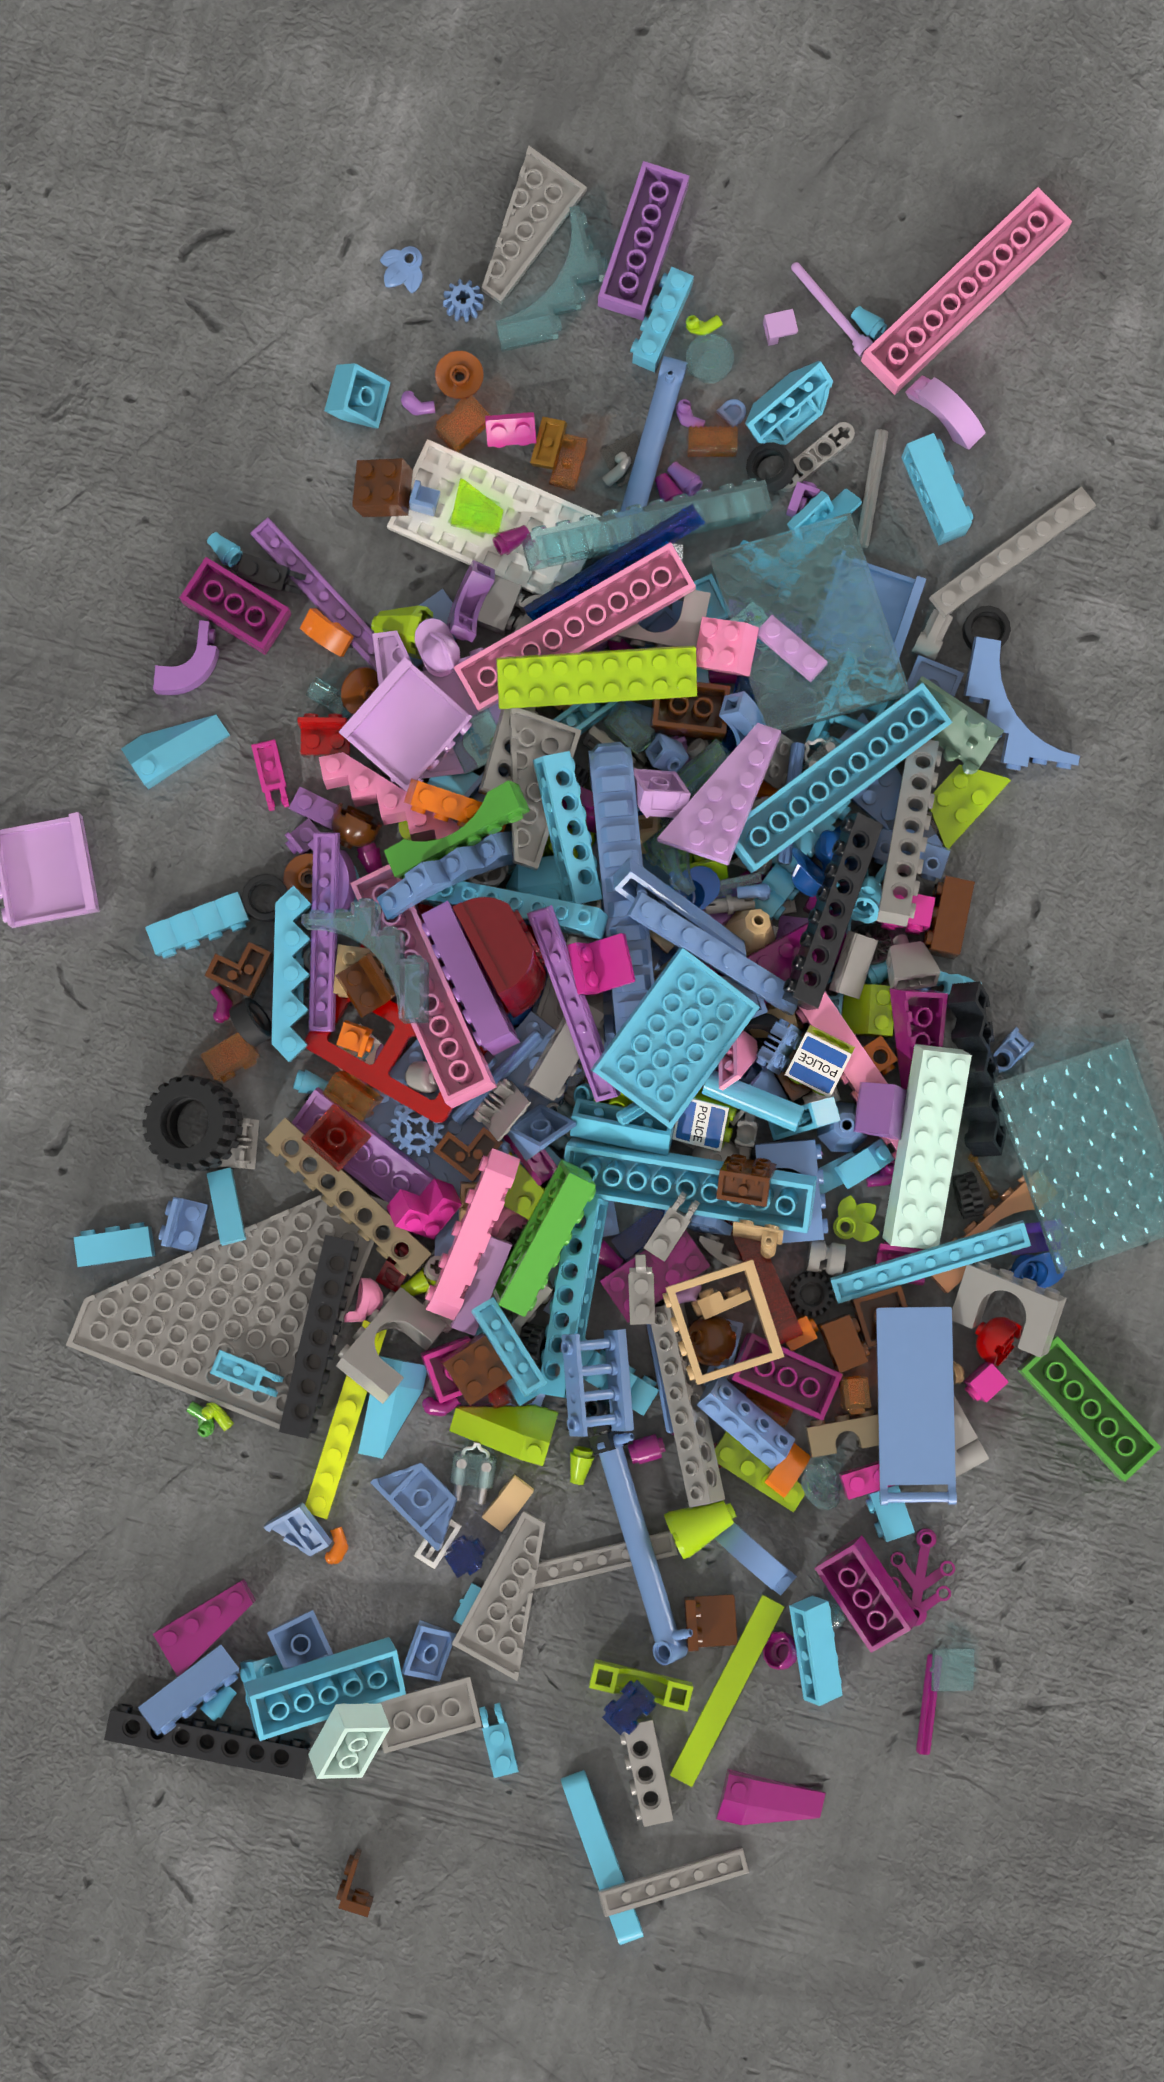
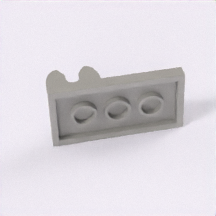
M470 1676L411 1692L406 1691L405 1695L377 1703L382 1705L390 1726L388 1733L381 1743L384 1754L482 1727Z

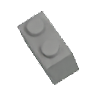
M495 575V581L479 612L477 626L505 636L507 630L511 631L516 619L513 616L515 608H520V604L525 597V594H522V586Z

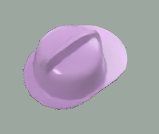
M434 618L424 620L418 625L414 637L423 664L433 676H448L454 672V666L458 665L460 649L452 633H450V629L444 622Z

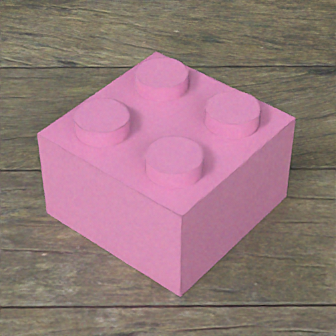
M702 617L696 646V667L709 671L749 677L759 627L744 622Z

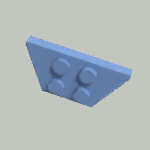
M423 1463L373 1479L370 1482L436 1551L442 1548L458 1498Z

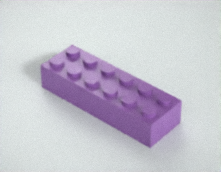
M643 161L598 295V307L642 321L644 320L689 186V175Z
M446 901L421 914L424 923L421 924L427 937H430L433 943H435L431 946L436 957L440 958L442 963L445 964L442 970L447 980H451L455 986L452 991L457 1001L461 1002L465 1008L462 1012L466 1021L476 1030L473 1032V1036L477 1044L482 1046L484 1051L488 1050L493 1055H496L520 1043L496 989L458 919L453 906Z

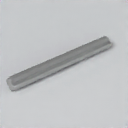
M877 429L874 435L856 538V546L860 548H868L888 439L887 430Z

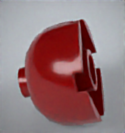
M995 1317L987 1323L983 1321L975 1332L978 1335L976 1340L978 1354L985 1362L992 1363L995 1367L996 1365H1001L1015 1346L1012 1345L1014 1337L1019 1340L1023 1327L1006 1317Z

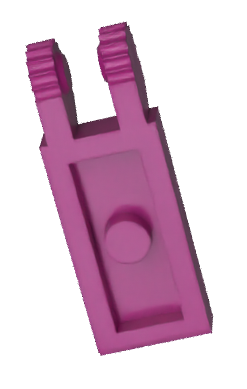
M276 740L252 744L251 747L262 792L265 793L269 811L275 810V802L271 791L279 789L282 805H284V808L289 807L290 804L286 791L287 784Z

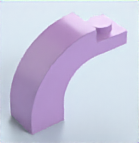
M922 375L905 392L909 399L931 411L946 427L952 440L969 450L985 434L980 421L968 405L952 389L934 377L930 380Z

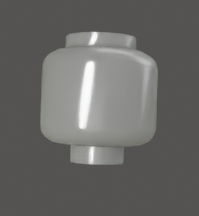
M416 1061L408 1067L405 1073V1081L409 1088L418 1093H433L439 1089L427 1061Z

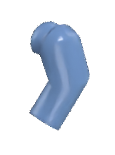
M765 883L737 887L738 899L758 898L761 901H766L770 898L771 889Z

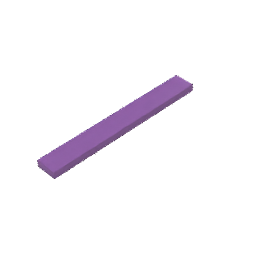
M267 517L250 535L277 564L290 567V570L306 575L305 580H298L292 576H289V578L302 589V592L331 622L340 623L354 636L351 645L377 672L372 637L374 632Z
M313 832L309 1031L335 1032L336 994L333 993L337 956L340 833Z
M550 905L527 913L594 1099L596 1102L617 1097L621 1094L620 1091L591 1071V1068L605 1049L585 994L577 993L569 951L554 909Z

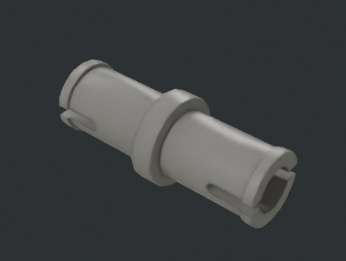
M725 895V898L715 899L704 909L706 910L704 912L708 915L727 912L730 915L734 911L755 909V901H753L754 898L738 899L737 896Z

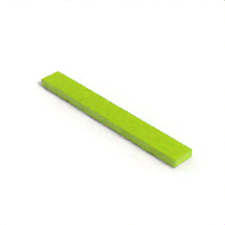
M763 1594L761 1595L737 1645H735L670 1772V1776L691 1787L694 1785L785 1607L784 1605Z

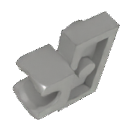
M747 1112L738 1120L735 1145L739 1154L746 1156V1159H750L752 1148H755L758 1123H756L757 1116Z

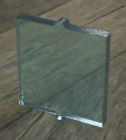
M974 1648L933 1649L932 1667L930 1668V1672H932L931 1691H973V1677L976 1671L974 1667Z

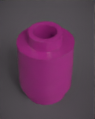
M656 1434L633 1440V1443L628 1444L633 1464L638 1462L639 1464H644L662 1458L661 1453L666 1452L662 1437L657 1438Z

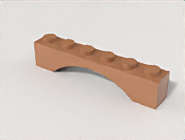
M1028 1170L1018 1179L1019 1185L1014 1189L1009 1187L999 1196L1002 1200L996 1206L991 1204L984 1210V1217L977 1223L973 1220L963 1229L965 1234L961 1238L985 1232L999 1220L1011 1214L1040 1209L1058 1192L1038 1170L1032 1173ZM967 1265L930 1277L944 1293H949L962 1281Z

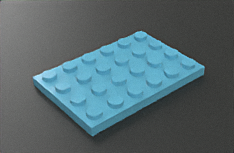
M679 948L596 1061L591 1071L662 1124L672 1129L760 1007L687 950Z

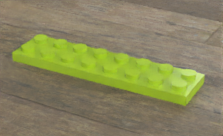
M694 645L496 658L499 709L697 696L696 647Z

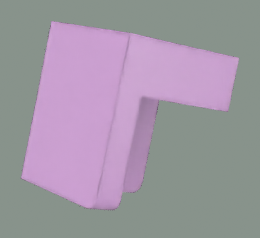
M793 309L764 315L763 326L768 346L778 344L780 337L797 334L798 328Z

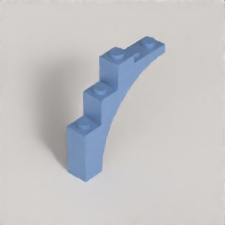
M974 637L963 696H968L969 702L983 704L984 699L987 700L984 717L1003 729V733H1006L1001 762L1007 763L1006 768L1019 771L1021 766L1028 767L1029 757L1033 758L1032 763L1047 765L1048 760L1057 762L1056 767L1071 769V765L1078 766L1079 755L1061 751L1045 743L1032 733L1016 715L1007 699L1001 679L999 661L1001 641Z
M512 831L491 834L475 846L458 847L440 860L421 862L404 874V879L377 897L387 920L394 919L426 898L461 881L493 869L515 864L512 858Z

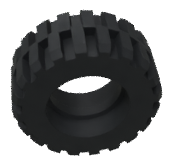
M183 1075L182 1077L176 1076L171 1078L169 1083L161 1084L158 1087L159 1093H152L149 1098L152 1102L150 1106L146 1105L144 1113H147V1118L143 1120L142 1127L147 1129V1133L143 1135L145 1141L151 1143L149 1150L152 1154L158 1155L157 1159L161 1163L168 1164L169 1167L194 1172L208 1171L210 1167L216 1168L222 1165L221 1159L228 1160L231 1157L232 1152L230 1150L237 1148L239 1141L236 1140L238 1134L242 1135L243 1127H239V1121L243 1120V1115L237 1111L240 1104L237 1099L231 1098L233 1093L229 1088L223 1087L222 1083L210 1078ZM198 1100L204 1105L208 1113V1129L204 1138L198 1144L188 1147L182 1142L178 1134V1118L182 1109L188 1103Z

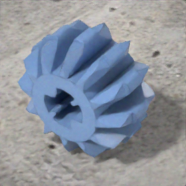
M459 279L457 287L450 283V291H444L446 299L443 301V307L448 308L447 315L455 314V321H459L461 316L464 317L465 322L469 321V315L477 318V311L483 310V304L480 302L484 301L483 294H479L480 287H472V281L470 280L466 285H463V281ZM461 298H466L465 304H461Z

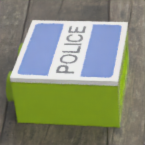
M810 1025L785 1075L797 1084H804L812 1088L815 1093L821 1096L826 1095L830 1097L855 1047Z
M701 1088L675 1123L673 1140L721 1152L724 1143L730 1142L733 1128H729L730 1121H734L737 1108L703 1095V1088Z

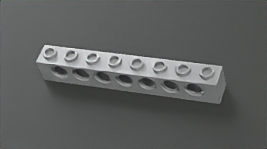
M929 740L905 758L877 917L878 922L907 927L908 919L914 918L916 904L912 903L913 896H918L920 881L915 880L916 875L921 874L924 859H919L920 852H925L927 837H923L924 830H929L931 816L927 815L928 808H933L935 794H930L931 787L936 788L938 773L934 772L935 766H940L942 752L938 751L939 741ZM917 765H924L926 768H920ZM914 786H919V787H921V788H923V789H922V790H918V789H915ZM914 807L919 811H912L910 808ZM906 829H912L915 833H909ZM902 851H909L912 854L906 855ZM898 873H906L908 876L902 877ZM894 895H902L904 899H897Z
M680 1303L679 1305L688 1330L689 1325L684 1303ZM666 1305L655 1307V1324H651L690 1508L725 1500L708 1415L696 1405L703 1393L701 1384L697 1385L695 1380L690 1381L686 1366L690 1365L687 1355L682 1357L678 1342L682 1341L679 1331L674 1332L670 1320L671 1317H674L672 1308H666Z

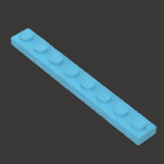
M1021 1220L830 1278L839 1304L1029 1247L1031 1244L1024 1221Z

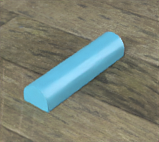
M715 1070L706 1080L702 1091L703 1095L794 1132L799 1127L805 1109L803 1106L739 1080L722 1091L719 1089V1072Z

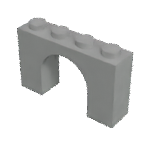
M694 590L685 595L680 618L669 630L650 632L643 629L637 623L610 638L609 641L621 642V639L631 640L630 644L638 647H645V643L655 645L654 648L692 645L696 647L702 617L707 616L711 593Z
M985 1260L967 1265L952 1309V1321L971 1329L980 1325L991 1294L998 1290L1008 1291L1021 1300L1026 1311V1323L1018 1348L1040 1358L1048 1354L1067 1298L1061 1296L1060 1292L1056 1289L1049 1287L1044 1289L1037 1286V1282L1034 1280L1017 1278L1013 1272L1006 1269H995L991 1267V1263Z
M401 1287L395 1294L391 1291L383 1300L385 1306L381 1311L376 1309L367 1320L370 1324L366 1329L363 1326L360 1327L353 1336V1339L356 1341L352 1346L348 1344L344 1346L338 1354L341 1359L336 1367L382 1404L393 1393L404 1377L379 1357L375 1349V1335L383 1330H398L405 1333L427 1351L447 1326L444 1321L434 1313L426 1310L424 1305Z

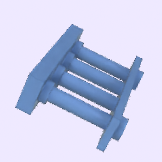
M626 1329L604 1330V1339L580 1341V1334H563L561 1350L564 1360L569 1435L585 1437L588 1436L587 1427L611 1425L612 1431L634 1430ZM605 1349L606 1364L582 1366L581 1351ZM607 1374L608 1389L584 1392L583 1376ZM609 1399V1415L586 1417L585 1402Z

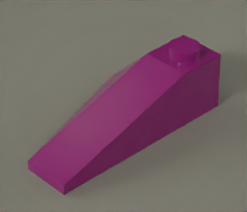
M727 1769L716 1819L738 1825L816 1819L821 1816L826 1793Z

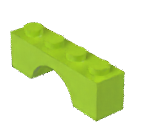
M594 1659L589 1688L612 1694L637 1696L654 1701L662 1706L688 1712L693 1683Z

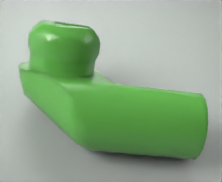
M192 1401L186 1412L198 1418V1434L201 1437H208L214 1431L213 1418L206 1419L202 1415L204 1407Z

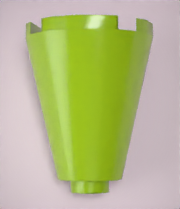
M724 1500L668 1511V1513L664 1514L668 1528L675 1539V1544L683 1559L690 1558L734 1524L733 1518L737 1517L732 1504L726 1505Z

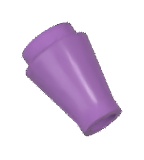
M678 462L671 464L667 470V473L684 495L694 496L703 485L699 475L681 466Z

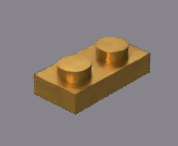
M542 416L530 461L532 466L555 470L567 427L566 421Z

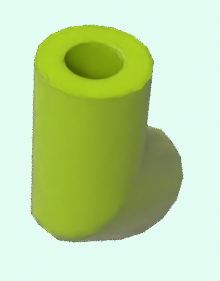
M691 315L686 319L687 330L700 336H707L723 325L718 315H715L706 322L699 320L695 315Z
M214 1402L207 1403L206 1407L202 1409V1415L208 1420L214 1418L224 1431L234 1424L227 1413Z

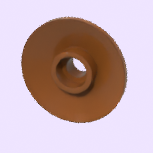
M453 351L443 356L438 362L435 370V379L439 389L445 395L454 399H465L474 395L480 389L484 379V372L480 361L473 354L466 351ZM458 374H462L464 379L457 381L455 377Z
M360 667L349 673L344 680L341 689V700L349 713L355 714L378 688V676L375 670L368 667Z
M302 854L293 858L284 871V884L289 890L294 886L310 903H312V883H305V877L313 873V854Z

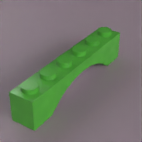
M508 780L487 792L476 814L453 834L432 841L403 839L384 850L394 877L404 879V874L421 862L440 860L458 847L474 846L481 842L482 837L498 833L502 830V826L509 822L514 823L521 820L523 815L529 812L530 809L519 784Z

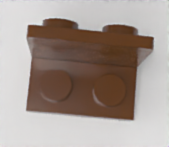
M370 952L355 964L335 975L361 1018L396 996L393 982L390 978H385L381 971L382 965L376 956L372 957Z
M741 1154L727 1156L719 1172L716 1199L767 1207L770 1182L777 1164L771 1163L769 1159L757 1158L756 1160L746 1159V1156Z
M733 1594L684 1597L686 1629L693 1631V1635L687 1638L689 1652L699 1651V1647L737 1645L735 1596Z
M357 1849L355 1855L350 1854L344 1871V1875H347L348 1878L347 1880L342 1879L336 1899L340 1900L339 1909L368 1918L374 1896H370V1892L365 1889H350L362 1850Z

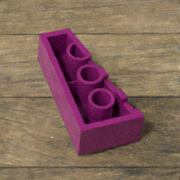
M890 988L901 1088L907 1089L915 1044L943 1047L948 993L931 990Z

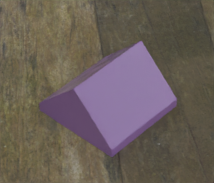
M860 1082L853 1132L901 1140L907 1090L895 1084Z

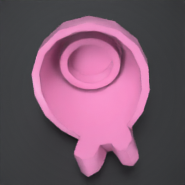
M503 1206L498 1220L494 1223L491 1236L503 1240L509 1235L512 1228L518 1226L522 1229V1225L527 1224L528 1219Z
M360 1278L356 1309L344 1315L345 1323L362 1322L376 1309H381L383 1305V1292L378 1283L371 1278Z

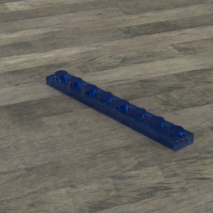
M693 504L681 509L678 513L660 522L647 532L640 534L634 540L619 547L608 556L598 560L590 567L575 574L572 578L524 606L526 614L533 621L670 542L674 543L704 525L706 522L703 516Z

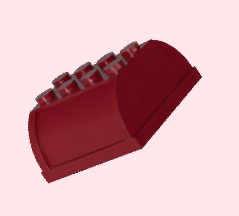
M491 897L473 898L453 906L458 919L513 1018L522 1014L541 995L546 981V972L543 968L545 962L518 909L513 911L508 903Z

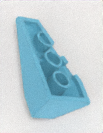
M213 715L141 735L121 748L143 784L150 789L229 737L230 734L218 716Z
M379 1355L385 1363L404 1378L384 1404L370 1394L358 1454L383 1459L423 1391L427 1370L423 1364Z

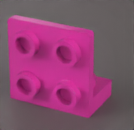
M624 933L592 943L575 942L567 945L578 994L595 995L635 982L627 939Z

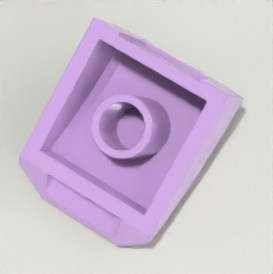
M633 769L637 805L646 818L649 816L675 818L689 802L691 794L677 772Z

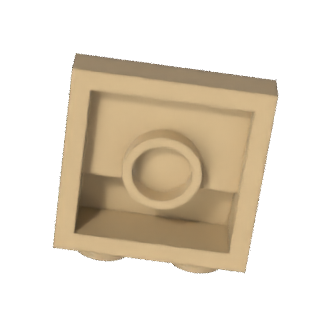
M740 1287L725 1292V1298L722 1297L719 1290L714 1291L713 1288H709L700 1292L699 1298L692 1301L691 1305L696 1316L701 1315L704 1319H708L747 1302L751 1298L748 1291L745 1289L741 1290Z

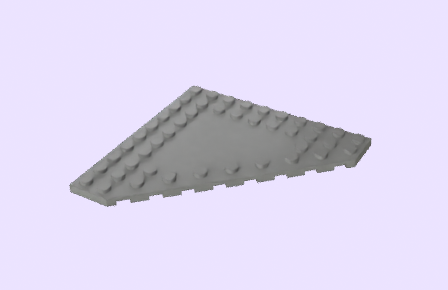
M349 1191L344 1192L340 1198L341 1203L344 1206L351 1205L354 1201L353 1194ZM323 1194L300 1205L244 1228L246 1240L222 1246L219 1239L85 1298L66 1346L206 1401L214 1402L221 1407L279 1429L325 1235L355 1241V1247L359 1248L357 1261L351 1262L350 1271L354 1272L351 1286H346L344 1296L348 1297L345 1311L340 1310L338 1320L342 1321V1324L344 1322V1315L348 1312L375 1242L372 1239L367 1242L357 1233L360 1228L354 1222L350 1225L339 1216L342 1211L335 1205L332 1208L329 1207L321 1199ZM371 1196L386 1211L388 1210L386 1207L389 1204L388 1202ZM367 1208L362 1209L359 1212L360 1221L363 1223L369 1222L372 1219V1212ZM380 1226V1227L378 1228V1230H377V1236H378V1233H379V1231H380L381 1226ZM335 1256L331 1260V1266L334 1270L339 1271L343 1268L344 1260L342 1257ZM333 1280L328 1281L325 1285L326 1292L330 1295L336 1294L338 1284ZM323 1305L320 1308L319 1314L323 1319L328 1320L331 1318L333 1311L330 1306ZM319 1329L314 1333V1340L318 1344H323L327 1339L325 1331ZM334 1335L332 1345H335V1342L338 1337L337 1335ZM219 1350L267 1368L266 1370L283 1376V1382H275L263 1376L260 1384L278 1391L277 1397L260 1391H252L210 1374ZM311 1354L308 1358V1364L312 1368H318L321 1364V1359L318 1355ZM305 1379L302 1383V1388L305 1392L312 1393L315 1390V1383L311 1379ZM303 1403L299 1404L296 1408L297 1414L303 1418L307 1416L309 1407Z

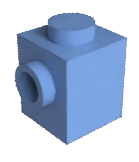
M661 733L657 735L645 750L652 766L662 771L678 772L689 759L681 742Z

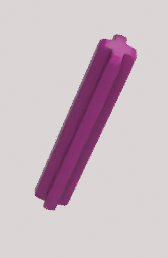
M938 1654L927 1655L916 1746L917 1753L922 1755H929L931 1751L942 1659Z

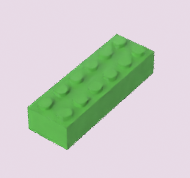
M563 1159L559 1162L500 1273L493 1290L499 1306L523 1317L535 1307L537 1302L536 1296L539 1290L544 1289L548 1282V1273L552 1267L555 1268L561 1256L559 1254L561 1249L570 1242L572 1238L571 1231L574 1225L580 1223L587 1201L590 1202L596 1193V1185L588 1171Z
M1058 1336L1053 1337L1048 1354L1041 1358L1032 1354L1017 1368L1019 1373L1119 1480L1126 1482L1161 1448Z

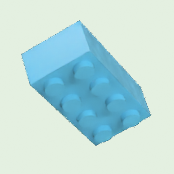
M932 433L907 443L901 458L938 545H942L966 535L972 524L973 514L970 507H965L962 500L964 497L963 490L960 484H956L952 476L954 475V469L951 462H946L943 455L945 449L941 439H937L935 434Z

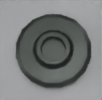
M865 923L858 925L852 930L854 933L878 940L870 965L886 961L889 947L894 945L892 935L887 929L881 928L878 924Z

